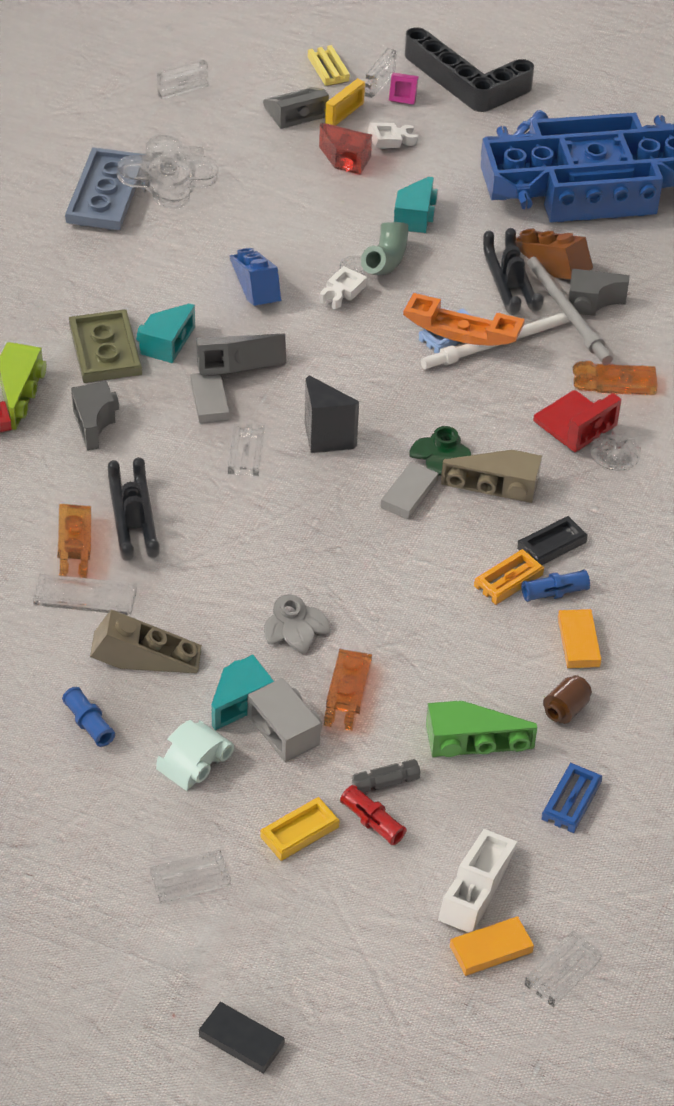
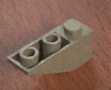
M511 449L444 459L441 485L532 503L540 476L542 455Z
M111 609L94 631L90 657L119 669L197 673L199 671L202 645Z

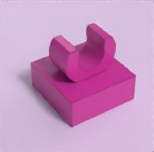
M393 72L391 75L389 101L415 104L419 76Z

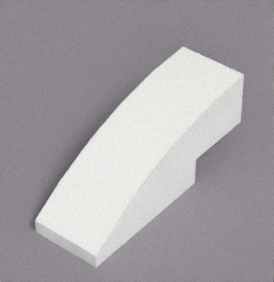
M483 829L460 864L456 879L443 897L439 921L468 933L475 930L505 873L516 848L517 841Z

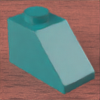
M188 303L150 314L144 325L141 324L136 335V340L139 342L140 355L173 363L195 328V305Z
M253 654L244 659L236 660L223 668L211 704L212 727L215 731L247 716L248 694L274 682Z

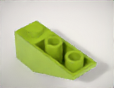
M7 342L0 355V385L11 420L12 430H16L21 419L26 418L28 403L31 398L36 396L39 379L45 376L47 363L42 357V347Z

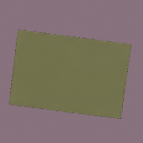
M127 309L69 317V326L83 383L142 375V366Z

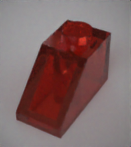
M321 123L319 148L335 169L361 175L371 158L372 134Z

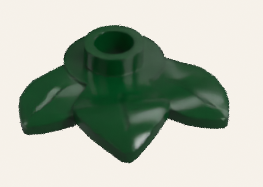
M450 426L438 427L431 437L419 438L409 450V457L426 460V468L437 472L438 476H442L444 459L471 456L470 449L461 444V438L457 430Z

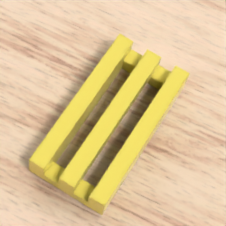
M332 45L327 46L325 51L323 47L317 48V52H314L313 49H308V59L325 86L349 81L350 73ZM319 59H322V61L326 65L327 71L325 70L324 66L322 65Z

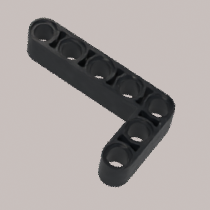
M413 27L406 31L405 58L474 111L486 112L532 90L534 64L529 60H514L484 74L427 30Z

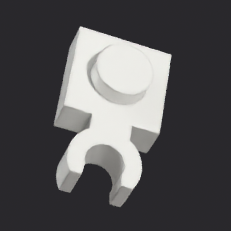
M370 123L368 127V133L375 148H400L401 143L407 146H414L418 139L417 134L412 135L414 130L412 125H403L401 128H397L395 123Z
M343 266L327 281V287L320 292V303L323 304L326 300L332 299V309L340 308L343 298L351 301L367 286V277Z

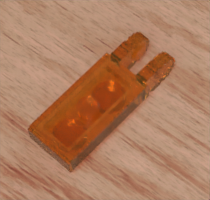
M583 360L573 364V374L576 376L573 379L575 389L614 394L655 395L657 393L656 366L595 365L592 361L583 362Z
M59 504L57 543L59 578H66L68 574V559H80L78 565L79 579H87L88 560H90L92 506Z
M339 649L326 700L324 726L332 727L336 717V710L347 712L344 719L345 730L353 731L356 716L360 714L372 665V654Z

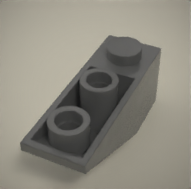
M285 333L196 338L199 375L233 373L286 363Z

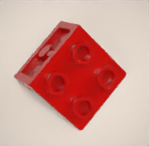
M572 390L534 414L533 421L573 452H577L618 425L622 399L616 394L611 393L602 400L599 399L593 403L577 390Z

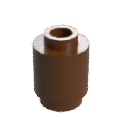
M578 675L564 678L543 700L546 715L554 722L561 724L569 723L589 703L592 694L591 686L584 678Z

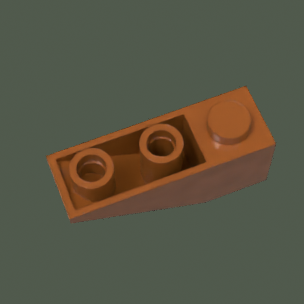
M534 228L523 230L519 233L520 236L516 237V246L519 248L520 253L529 259L536 257L553 277L571 280L572 269L589 271L593 269L586 237L573 236V233L540 232Z

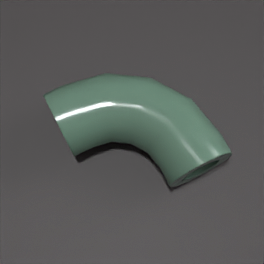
M386 222L380 225L378 246L368 247L361 256V266L364 271L372 275H386L391 273L401 263L407 247L408 224Z

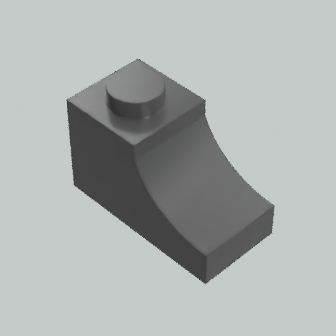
M572 269L568 299L579 314L596 316V312L599 309L608 305H626L630 275Z
M107 381L71 388L73 412L87 451L98 449V438L102 430L109 424L116 423L115 410H119V401L116 392L110 391Z

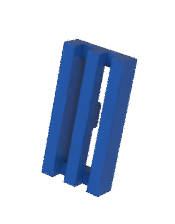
M570 762L542 812L541 820L548 822L549 819L554 820L555 826L560 828L562 825L568 826L567 831L575 833L602 782V775ZM574 774L579 775L580 777L560 812L556 811L555 809ZM587 779L591 780L573 816H568Z

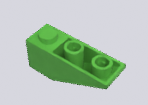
M462 700L428 703L426 728L432 757H454L457 755L489 754L491 752L503 751L520 752L535 748L537 723Z

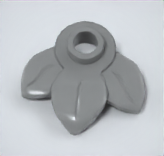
M290 594L283 595L275 601L273 615L268 618L264 625V634L268 644H275L285 639L293 649L301 654H306L309 650L314 634L326 635L330 633V624L324 613L317 608L306 606L302 599ZM285 607H293L296 611L288 612Z

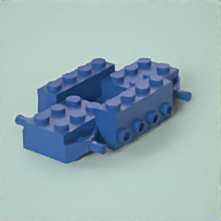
M634 112L531 120L529 133L520 135H509L507 127L503 126L502 129V126H500L496 130L498 136L482 138L480 167L491 200L519 199L521 208L525 210L526 207L527 209L532 207L531 198L545 196L544 206L550 222L654 215L658 213L661 189L674 187V124L666 123L663 115L660 117L657 115L654 118L655 125H645L642 127L637 113Z

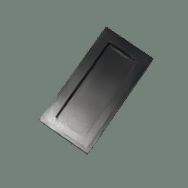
M566 516L518 540L517 549L519 551L523 549L539 564L544 565L587 543L588 534L569 516Z
M221 1001L199 1028V1037L263 1074L285 1045L284 1037Z

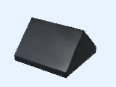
M309 375L305 380L304 423L310 452L354 449L357 446L359 401Z

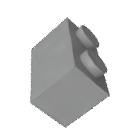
M283 678L248 694V718L284 762L320 745L322 721L319 715L314 710L310 711L303 702L299 691L294 687L291 688Z

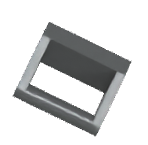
M310 87L264 99L263 104L279 128L283 129L325 118L326 102L329 101V94L325 89Z

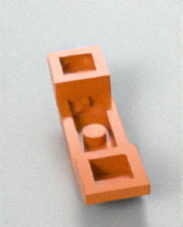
M417 293L412 294L403 311V315L409 320L436 335L474 345L493 346L516 342L525 324V319L496 313L492 321L442 309L441 299Z

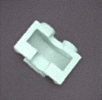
M188 720L180 725L167 739L172 745L164 758L158 756L156 769L188 791L195 783L202 782L208 776L212 762L218 764L220 761H226L231 756L234 744L199 720V723H195L192 720Z

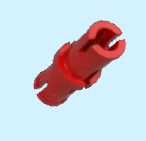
M356 785L349 786L342 793L340 803L361 818L360 821L367 829H374L390 845L394 846L402 840L406 834V827L402 826L385 812L386 809L379 801H372Z

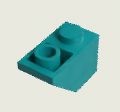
M428 176L398 190L394 207V222L408 224V231L426 233L428 222L433 223L435 206L432 205L437 204L438 189L433 188L434 177Z

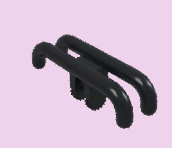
M508 228L505 232V250L502 255L501 266L495 253L494 233L490 230L486 231L483 235L484 255L505 309L512 315L520 311L521 299L518 296L513 297L510 290L511 288L520 287L529 309L538 312L543 306L544 297L540 293L535 294L525 271L524 259L520 258V250L516 246L515 229Z
M140 457L133 460L134 482L130 481L122 486L120 464L118 461L112 460L107 466L121 558L124 561L133 559L134 547L131 543L129 529L141 527L146 553L150 558H156L160 553V544L157 541L145 461Z

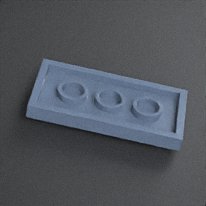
M92 147L65 213L66 223L108 230H121L146 164V155Z

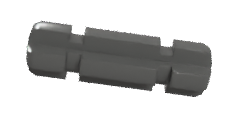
M411 759L403 761L401 766L395 763L371 769L369 774H367V771L355 773L352 775V784L365 793L371 791V787L377 790L401 784L403 779L406 782L417 780L420 778V767L417 760Z

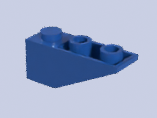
M254 248L239 249L237 254L229 255L246 299L253 306L282 301L278 267L258 251H254Z

